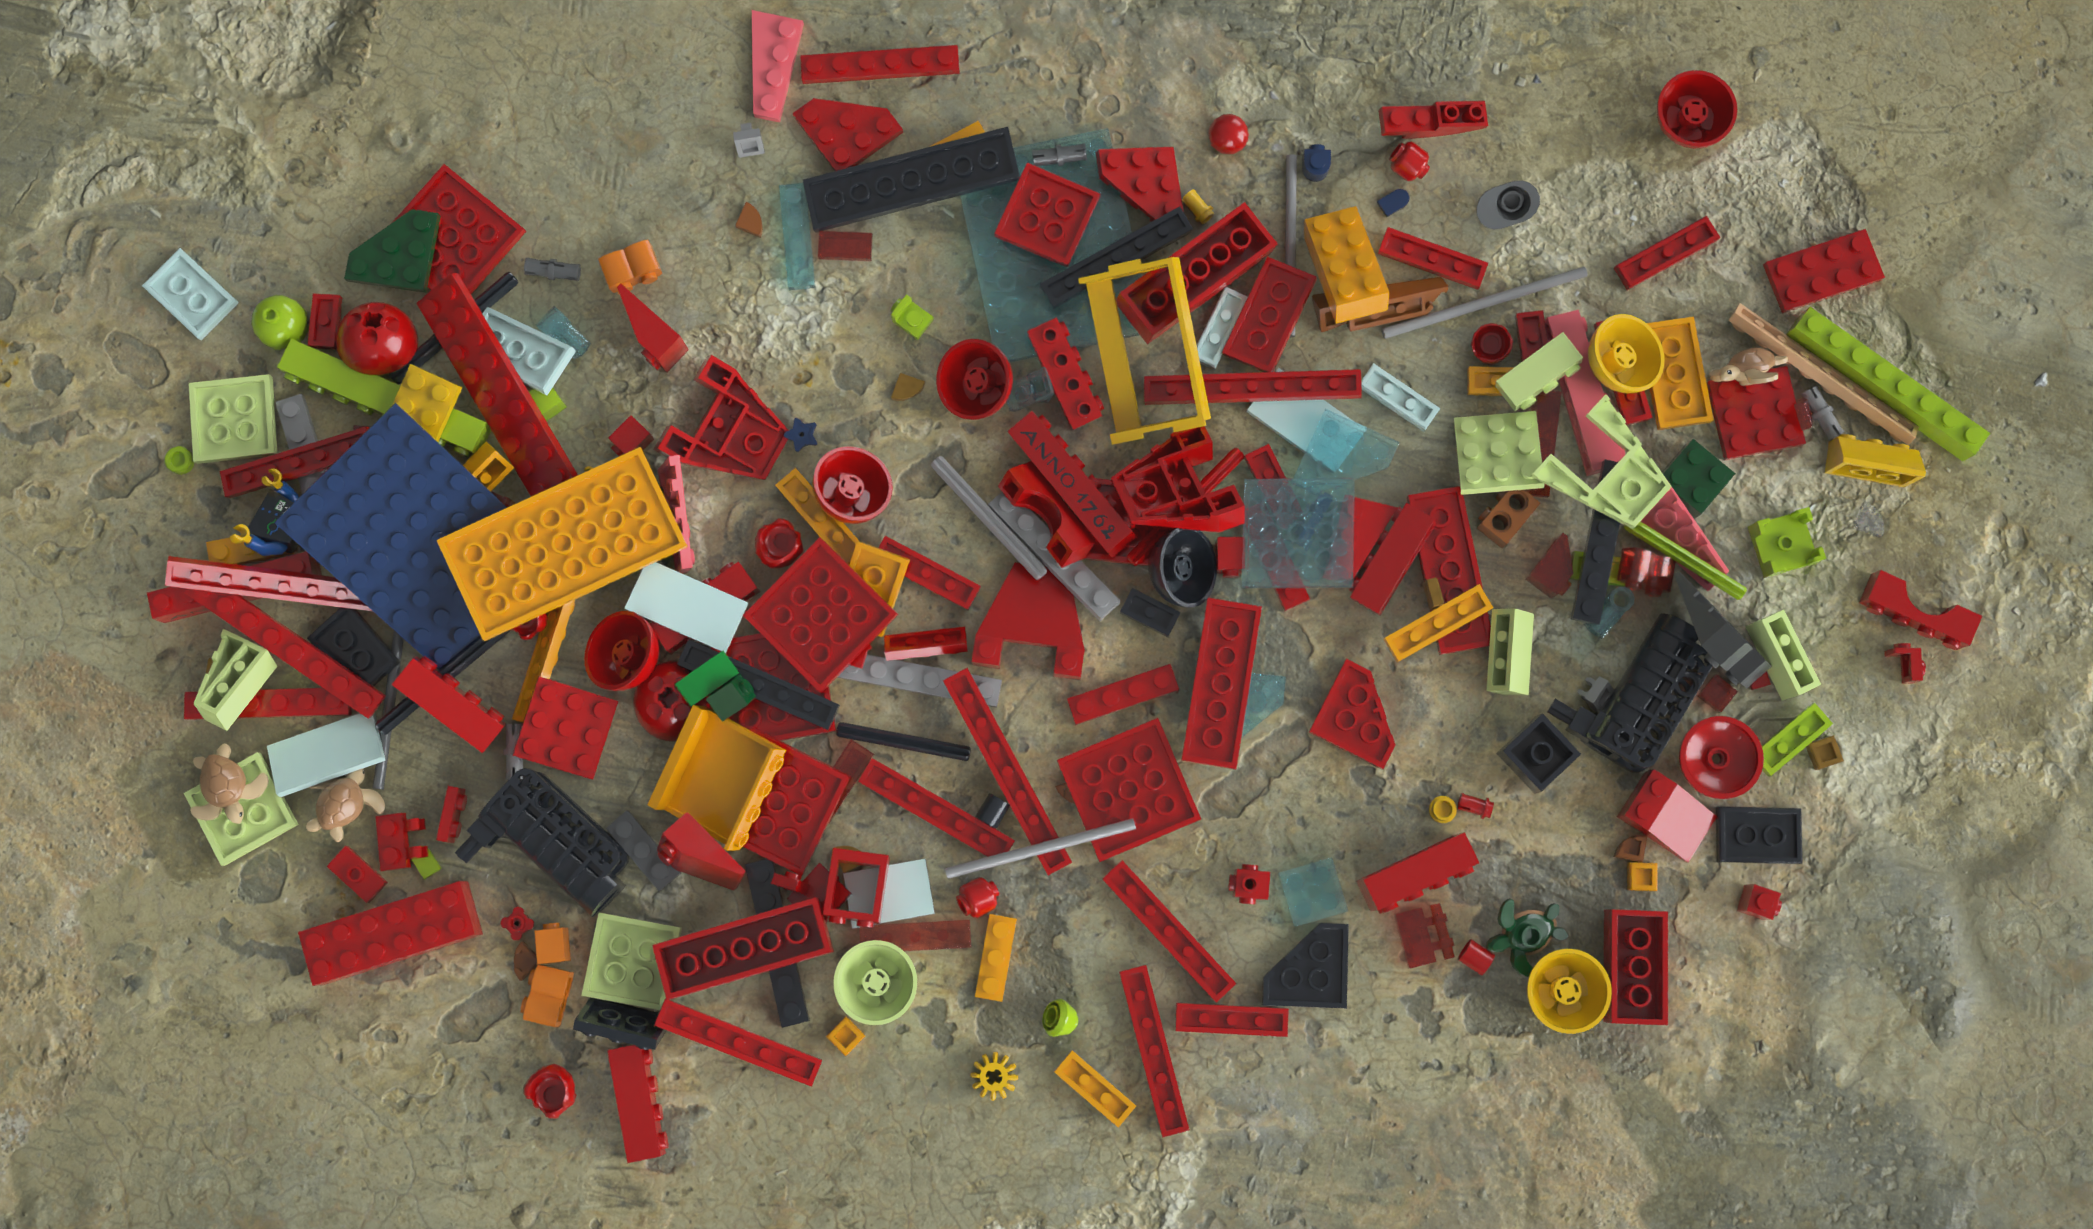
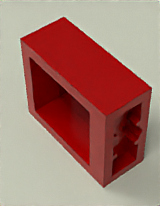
M833 848L823 915L829 917L830 923L845 924L846 920L857 921L856 926L873 928V924H880L890 861L889 855ZM839 863L879 868L873 914L832 909Z

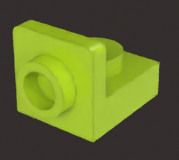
M907 294L903 299L899 298L890 310L892 312V322L917 340H919L934 320L932 315L912 302V298Z

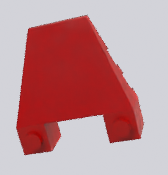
M709 355L705 358L693 380L716 393L694 434L691 437L672 425L666 426L653 450L667 458L668 456L680 455V464L766 480L788 441L784 437V433L789 430L772 410L762 402L758 394L748 386L735 368L715 356Z
M1205 426L1173 432L1170 434V438L1160 446L1158 444L1150 449V453L1139 460L1137 458L1111 477V482L1131 524L1222 532L1245 523V505L1235 485L1233 484L1206 494L1193 469L1196 465L1213 460V441Z
M1014 563L975 635L972 656L973 666L1000 669L1004 641L1056 648L1054 677L1081 681L1085 649L1074 595L1046 566H1044L1047 570L1046 574L1041 579L1036 580L1021 563Z

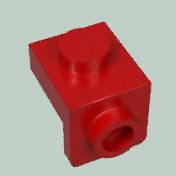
M1911 643L1893 644L1892 649L1884 651L1885 657H1900L1902 684H1913L1923 681L1926 665L1922 660L1921 648H1911Z

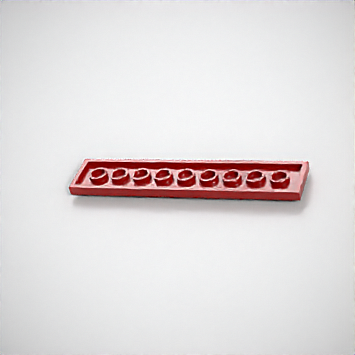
M451 273L416 304L528 493L532 497L578 476L458 273Z

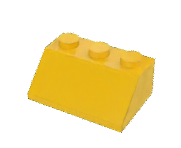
M1840 434L1828 443L1825 465L1826 474L1906 487L1924 478L1926 470L1919 450L1909 449L1910 446L1906 444H1893L1891 446L1883 444V441L1878 439L1856 440V436L1850 434Z

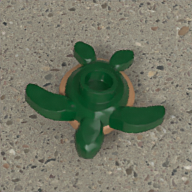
M1506 899L1499 909L1497 918L1499 925L1503 928L1502 933L1489 938L1486 942V948L1492 952H1503L1509 948L1511 950L1510 962L1514 970L1523 976L1529 977L1533 967L1529 964L1526 955H1533L1542 951L1552 937L1558 940H1565L1568 937L1567 932L1563 928L1556 927L1557 921L1555 918L1559 915V905L1556 903L1550 904L1545 912L1525 910L1514 915V900Z

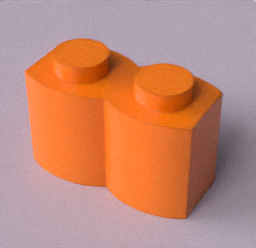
M649 240L634 243L622 250L611 252L598 259L608 287L613 293L617 292L619 294L617 286L620 283L631 291L636 284L653 283L658 279V276L663 274Z
M540 964L537 965L536 969H532L528 978V985L531 986L530 994L528 997H524L520 1011L524 1013L523 1020L551 1027H560L567 998L571 990L574 972Z

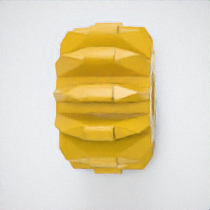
M998 1052L993 1053V1061L991 1062L987 1054H983L982 1059L986 1065L984 1066L980 1062L975 1061L974 1066L981 1070V1073L971 1072L970 1077L980 1078V1081L975 1082L972 1087L977 1089L983 1085L984 1088L980 1093L982 1098L989 1090L991 1091V1101H995L996 1091H999L1000 1096L1004 1099L1007 1097L1003 1089L1004 1087L1010 1091L1015 1089V1086L1007 1081L1018 1080V1075L1008 1073L1016 1068V1064L1013 1063L1006 1067L1005 1063L1009 1059L1007 1055L1003 1057L1001 1062H998ZM995 1069H998L1001 1072L999 1077H1002V1080L1000 1082L995 1080L993 1083H990L988 1081L990 1076H987V1072H994Z

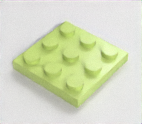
M271 375L189 383L193 462L201 464L266 457L278 453L274 388Z
M1536 411L1454 418L1461 495L1544 488L1543 482L1531 476L1542 464Z
M257 752L237 763L245 774L246 785L254 781L260 773H265L269 780L266 790L260 797L256 799H239L238 802L242 805L244 811L242 822L240 824L231 822L227 818L224 808L219 817L214 820H200L197 818L221 866H226L299 825L284 796L279 797L276 794L273 775L261 753ZM200 784L184 793L191 808L194 806H204L209 803L201 792Z
M598 913L581 996L660 1010L666 996L652 945L680 937L682 927Z

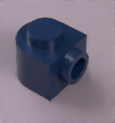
M1321 144L1310 145L1309 149H1304L1302 155V172L1309 181H1322L1327 176L1331 166V150H1325V146Z

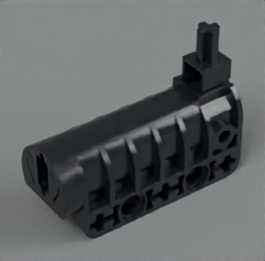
M1661 613L1602 711L1600 710L1598 713L1593 714L1582 706L1576 711L1555 698L1547 713L1568 724L1565 731L1579 738L1581 742L1629 772L1639 773L1656 763L1713 666L1704 658V662L1707 663V666H1705L1699 658L1701 654L1706 655L1708 652L1696 643L1698 636L1694 626L1673 615ZM1687 667H1688V669H1689L1690 671H1691L1693 668H1695V669L1697 670V672H1689V671H1686V670H1687ZM1687 677L1686 680L1691 681V684L1689 685L1688 682L1681 678ZM1678 684H1681L1684 687L1685 692H1683L1679 688ZM1672 691H1674L1681 698H1676V695H1672ZM1674 703V704H1677V705H1676V708H1675L1674 705H1671L1670 708L1668 709V707H1666V704ZM1666 713L1670 716L1669 719H1659V715L1664 717ZM1655 724H1659L1660 727H1664L1663 732L1659 727L1655 726ZM1650 730L1657 734V739L1652 737ZM1644 738H1646L1652 744L1649 745V743L1644 742ZM1650 750L1648 754L1646 751L1643 752L1641 757L1638 754V751Z
M526 768L518 770L484 806L478 815L479 818L466 830L471 836L455 852L461 860L468 863L482 847L491 848L499 838H507L591 917L596 916L605 909L626 886L617 876L627 866L629 855L619 843L547 775ZM540 784H541V786H542V788H540V789H534V790L531 789V787H532L533 785H534L535 787H537V788L539 787ZM548 792V793L544 796L543 801H542V800L540 799V797L543 796L544 793ZM553 796V797H554V803H553L552 806L550 807V806H549V799ZM561 802L563 804L562 807H560L559 810H556ZM563 813H564V814H569V813L572 814L571 818H569L567 815H564V816H563V819H562V817H561L560 815L563 814ZM572 822H573L575 825H579L580 822L583 824V825L580 826V827H578V826H573V827H571V826H570ZM593 833L594 841L590 845L588 838L590 834ZM600 840H602V844L599 847H597L600 843ZM611 850L613 854L610 856L606 852H609Z

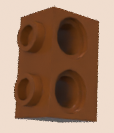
M1525 490L1499 492L1495 497L1498 503L1493 509L1488 506L1478 517L1481 523L1477 529L1501 549L1508 544L1541 504ZM1509 498L1519 500L1521 508L1519 510L1511 508ZM1493 518H1498L1503 522V530H1497L1493 527Z

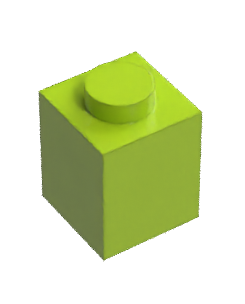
M553 387L548 395L534 389L529 391L546 421L567 408Z

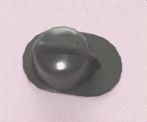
M1523 180L1512 181L1493 187L1479 198L1477 204L1478 219L1485 227L1494 230L1524 222L1532 218L1537 212L1540 205V195L1531 183Z

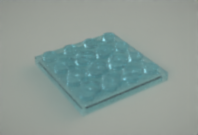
M1354 477L1244 479L1245 523L1243 524L1242 587L1353 588Z

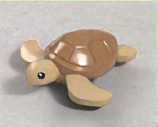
M1749 348L1736 353L1727 366L1711 371L1709 376L1715 382L1736 380L1739 381L1740 385L1767 383L1778 379V373H1767V371L1773 366L1788 362V357L1774 356L1770 351L1763 348Z
M225 743L217 749V755H209L207 758L195 757L193 763L197 768L201 769L200 789L204 798L209 803L204 806L192 807L190 810L191 814L200 820H214L219 817L224 808L227 818L233 823L240 824L244 811L242 805L238 802L239 799H256L260 797L267 788L268 776L265 773H260L254 781L246 785V778L242 768L234 761L228 759L231 748Z
M364 768L348 773L345 778H334L309 787L310 789L324 790L317 799V818L307 823V831L316 832L321 828L330 830L332 839L340 842L343 839L342 826L351 823L359 816L363 809V804L370 806L377 814H383L385 803L381 795L372 789H360L359 787L364 780Z

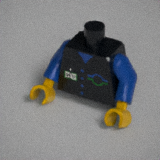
M269 469L268 471L274 476V481L272 482L264 476L262 477V483L266 486H274L275 489L269 490L248 527L243 524L233 527L234 530L240 532L241 537L233 534L230 536V540L236 544L243 541L246 547L262 556L283 554L284 552L293 553L298 543L274 522L299 498V495L285 481L281 482L282 475L279 470Z

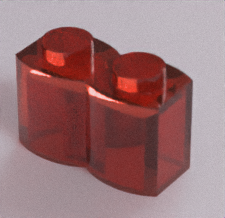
M1622 548L1617 581L1624 583V587L1627 589L1645 590L1644 594L1647 596L1661 597L1662 593H1671L1676 561L1642 548Z

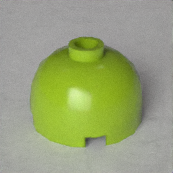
M273 295L264 298L256 305L252 313L251 325L255 335L263 344L275 350L287 348L291 339L301 343L309 331L306 310L297 301L283 295Z

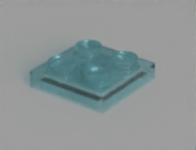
M1332 858L1278 873L1294 927L1348 911Z

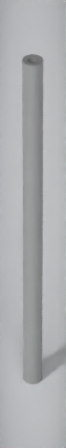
M1580 267L1381 329L1384 339L1575 281L1587 277V270L1585 267Z

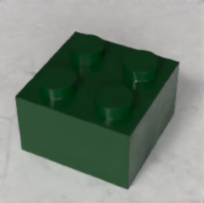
M1694 439L1685 444L1662 471V474L1694 519L1706 510L1736 474Z

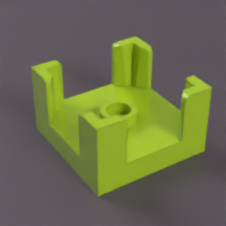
M1810 507L1796 510L1791 514L1778 518L1759 520L1747 527L1764 578L1814 565L1826 559L1822 546L1814 548L1806 524L1813 520Z

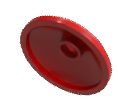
M1714 716L1697 722L1687 731L1679 749V764L1686 781L1697 792L1714 799H1730L1746 793L1756 784L1762 773L1764 754L1757 735L1749 726L1732 717ZM1714 754H1717L1720 757V762L1718 764H1715L1712 761V756Z

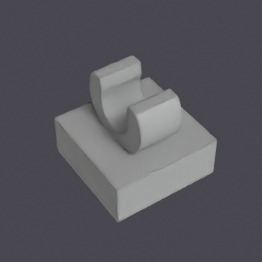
M751 123L740 124L741 131L733 132L738 157L765 154L760 129H752Z
M1600 676L1596 681L1593 678L1587 677L1585 681L1589 686H1592L1588 692L1579 689L1577 692L1587 702L1590 709L1598 713L1600 710L1602 711L1614 690L1609 681Z

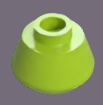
M1056 999L1050 1002L1043 1013V1028L1052 1037L1070 1034L1078 1025L1076 1010L1063 999Z

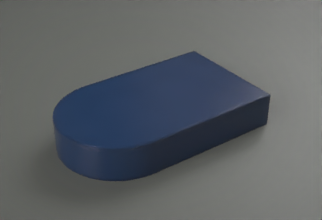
M1397 189L1378 200L1377 204L1385 216L1389 217L1407 206L1410 196L1406 190Z

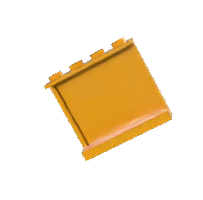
M693 705L647 805L655 810H665L677 818L688 812L714 839L725 844V850H740L749 838L748 831L752 823L756 821L760 814L759 807L764 797L771 791V782L775 773L783 765V756L786 750L728 718L722 721L714 710L706 706Z

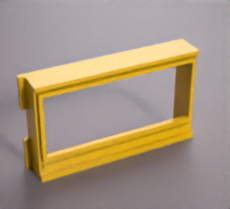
M1170 257L1141 264V259L1110 265L1108 266L1109 272L1078 278L1079 284H1086L1094 320L1116 433L1110 434L1112 445L1143 439V433L1170 427H1173L1174 432L1206 426L1205 420L1211 419L1179 257ZM1168 267L1197 415L1141 426L1112 280Z

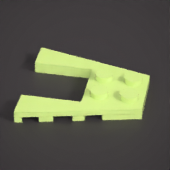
M1605 394L1585 417L1627 452L1625 456L1593 490L1552 454L1545 459L1531 476L1633 529L1672 486L1653 459L1648 457L1641 447L1642 444L1636 436L1634 437L1625 424L1626 421L1620 412L1617 413L1609 401L1610 398Z

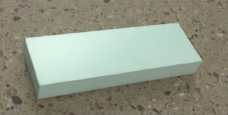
M1228 287L1224 288L1196 345L1200 364L1213 370L1216 369L1222 356V351L1246 303L1247 296Z
M1374 363L1361 380L1364 392L1423 432L1440 410L1438 406Z

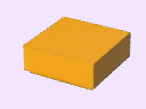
M1627 863V890L1657 891V863Z
M845 1016L826 1037L847 1056L866 1035Z

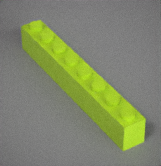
M1809 307L1800 314L1786 333L1788 337L1919 427L1918 430L1961 461L1976 455L1991 434L1812 307Z
M293 339L290 340L277 366L279 370L285 373L283 378L298 385L300 381L309 384L308 389L321 395L325 391L333 394L332 399L344 405L352 402L358 405L357 410L370 416L373 412L383 415L392 406L400 388V385L377 375L359 373L349 368L342 360ZM453 408L438 443L443 447L446 443L455 447L453 451L469 457L470 454H474L487 441L491 429L486 422Z

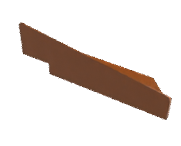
M1442 277L1387 284L1389 290L1387 311L1337 324L1334 321L1325 293L1312 295V302L1321 332H1326L1344 324H1347L1349 331L1352 332L1428 315L1434 308L1432 303L1442 292L1446 293L1448 291V285Z

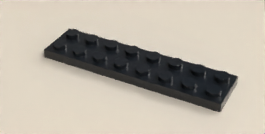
M1008 127L803 179V185L813 230L817 233L1019 181L1020 173L1010 130Z

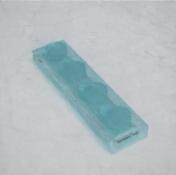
M803 183L779 185L788 289L790 291L816 288L809 208Z

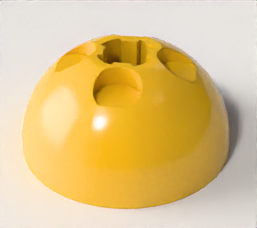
M1627 314L1611 316L1598 326L1591 337L1588 347L1589 365L1595 377L1607 388L1620 393H1637L1651 388L1660 379L1664 369L1663 348L1653 329L1641 319Z
M1576 949L1553 951L1542 957L1530 972L1527 982L1529 1005L1535 1016L1552 1030L1566 1034L1587 1031L1603 1019L1610 1006L1612 990L1608 974L1601 963L1586 952Z

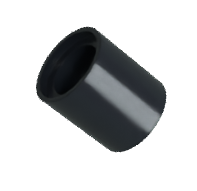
M989 793L975 817L997 829L1010 805Z

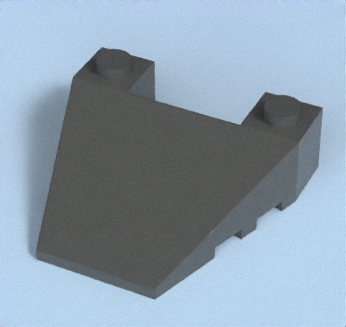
M1677 571L1674 576L1701 646L1708 652L1704 657L1714 668L1720 665L1727 672L1724 674L1735 686L1741 683L1745 688H1748L1772 666L1701 592Z

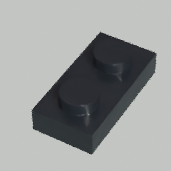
M1134 588L1131 589L1120 610V614L1167 638L1181 613Z

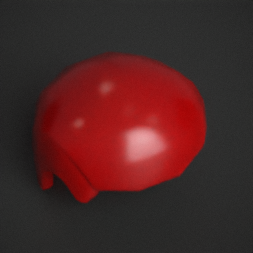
M1234 114L1219 116L1213 120L1208 129L1211 146L1221 154L1233 155L1241 151L1248 142L1249 133L1247 125L1239 116Z
M1489 323L1480 326L1474 332L1471 347L1474 355L1481 362L1495 364L1502 362L1509 356L1513 347V339L1504 326Z

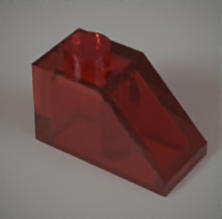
M1562 533L1555 539L1525 579L1551 599L1558 594L1563 596L1572 584L1568 581L1574 573L1568 536Z

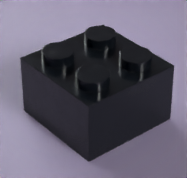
M1543 713L1535 716L1496 753L1534 794L1542 792L1581 755Z

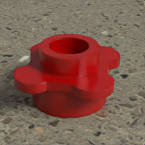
M515 907L513 912L508 917L502 918L500 922L501 927L506 928L510 932L513 940H520L522 934L534 927L533 919H530L524 913L522 907ZM516 921L520 922L519 926L515 925Z

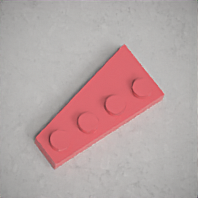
M752 10L753 115L755 118L779 123L781 121L804 26L803 20Z
M680 455L668 456L657 471L660 485H662L664 490V497L688 545L687 548L672 554L675 571L685 574L693 568L695 556L693 549H690V528L687 523Z
M1671 487L1641 522L1727 575L1729 572L1728 568ZM1676 562L1705 590L1709 591L1715 586Z

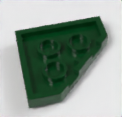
M411 209L349 253L344 279L347 282L426 293L441 216L435 212Z

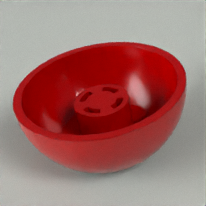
M1691 70L1680 73L1667 82L1659 95L1656 111L1659 126L1667 138L1679 146L1700 149L1718 143L1729 134L1736 122L1738 109L1735 95L1723 79L1707 71Z
M368 302L356 306L341 320L336 333V348L341 360L349 368L368 375L388 374L402 368L415 355L419 342L416 327L409 316L396 306L384 302Z
M966 339L953 345L941 359L936 375L937 391L942 403L952 414L967 420L983 419L996 413L1007 402L1013 385L1012 368L1005 354L992 343L981 339Z
M851 446L835 448L819 460L814 470L812 483L816 501L827 515L837 521L848 524L870 521L880 515L891 500L893 484L888 469L877 456L865 449Z
M619 611L607 616L595 627L586 645L584 662L590 680L598 687L611 691H624L640 685L651 675L659 657L658 638L652 626L635 612Z
M668 661L656 665L651 675L643 683L636 686L633 698L634 712L640 725L655 738L669 742L677 741L692 708L675 687V684L693 671L677 665L678 661ZM711 694L695 704L714 710L706 700Z

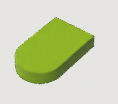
M429 848V857L412 859L423 879L429 878L442 869Z

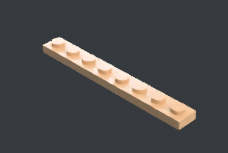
M1741 303L1735 308L1729 321L1736 330L1742 333L1746 332L1754 338L1759 346L1769 348L1777 356H1787L1788 362L1786 364H1792L1799 369V372L1805 378L1818 382L1828 394H1835L1844 400L1845 405L1850 409L1858 410L1864 414L1873 425H1880L1896 441H1903L1905 444L1910 445L1916 438L1919 427Z

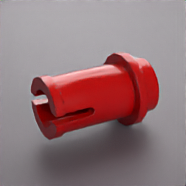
M1461 793L1457 810L1480 815L1481 819L1485 817L1490 818L1494 802L1489 801L1487 797L1484 800Z

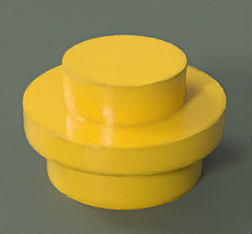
M1438 796L1430 802L1429 814L1435 822L1448 823L1456 816L1457 807L1451 798Z

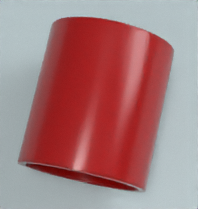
M1470 939L1460 952L1458 961L1482 976L1492 964L1495 954Z

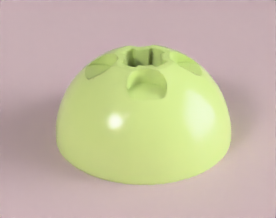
M871 940L852 947L841 958L835 970L834 992L839 1005L847 1015L863 1024L882 1025L898 1019L908 1010L916 995L917 974L911 959L901 948L886 941Z

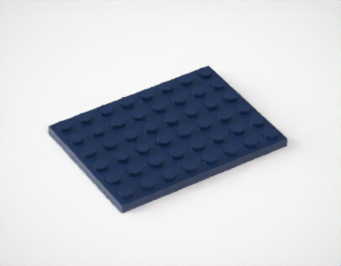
M395 402L274 523L422 656H426L436 663L438 670L480 636L437 540L508 507Z

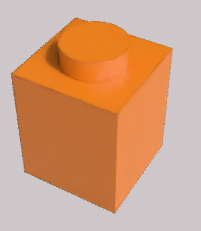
M560 923L543 924V930L535 931L537 964L571 961L568 927L560 928Z

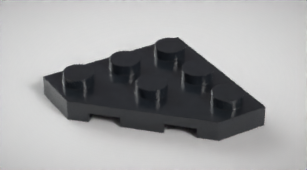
M1319 923L1263 976L1262 1005L1347 1009L1349 924Z

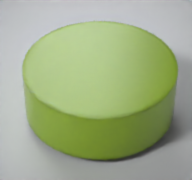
M173 447L165 455L166 467L176 474H186L194 467L193 453L184 447Z

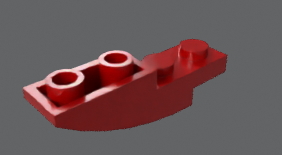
M1485 101L1435 102L1432 106H1382L1378 110L1381 136L1402 135V139L1428 138L1460 134L1488 127Z

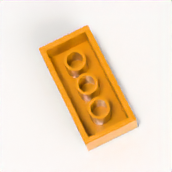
M1354 206L1305 219L1304 239L1335 323L1387 311L1389 290L1357 207Z

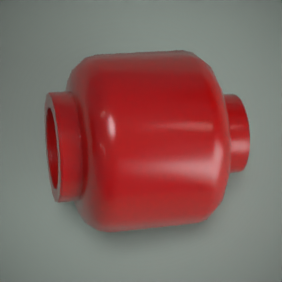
M1412 141L1405 144L1401 142L1389 157L1391 170L1406 181H1413L1417 177L1422 179L1430 168L1427 164L1429 161L1428 152Z
M977 877L960 886L956 901L965 916L970 915L973 918H979L996 908V897L999 896V891L993 881L988 882L983 877Z

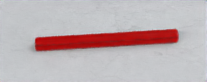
M1238 448L1232 449L1200 481L1206 494L1210 493L1244 459V454ZM1155 526L1127 554V559L1134 566L1139 565L1151 553L1158 539L1175 528Z

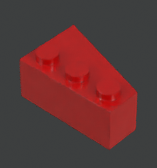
M1344 495L1340 501L1323 578L1349 585L1398 507Z

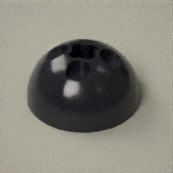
M1175 528L1158 539L1151 550L1148 561L1149 578L1156 592L1167 602L1187 608L1197 607L1209 598L1216 582L1217 561L1214 549L1203 532Z

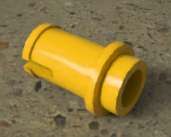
M1195 189L1189 191L1183 197L1182 202L1196 216L1195 220L1197 222L1205 224L1214 216L1213 207L1211 205L1208 206L1196 193Z

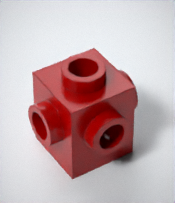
M1242 864V869H1235L1234 875H1229L1228 891H1233V897L1239 898V903L1256 905V899L1268 900L1270 872L1258 871V865ZM1247 879L1251 880L1253 884L1250 890L1245 887Z

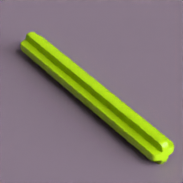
M1641 521L1633 529L1624 525L1625 530L1735 599H1742L1746 593L1747 588Z

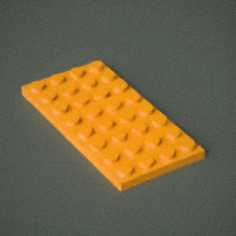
M641 447L437 540L484 641L688 547Z

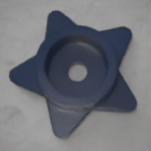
M795 418L793 429L785 432L784 437L793 441L796 452H799L808 445L816 446L818 443L813 433L817 424L815 422L804 424L801 420ZM801 432L804 433V436H803V437H800V436H799V434H800Z

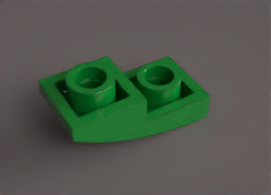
M722 651L678 681L675 687L688 705L692 707L738 675L739 672L726 653Z

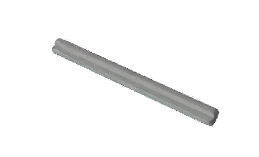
M942 456L937 457L931 463L936 473L1036 580L1041 579L1047 572L1044 565Z

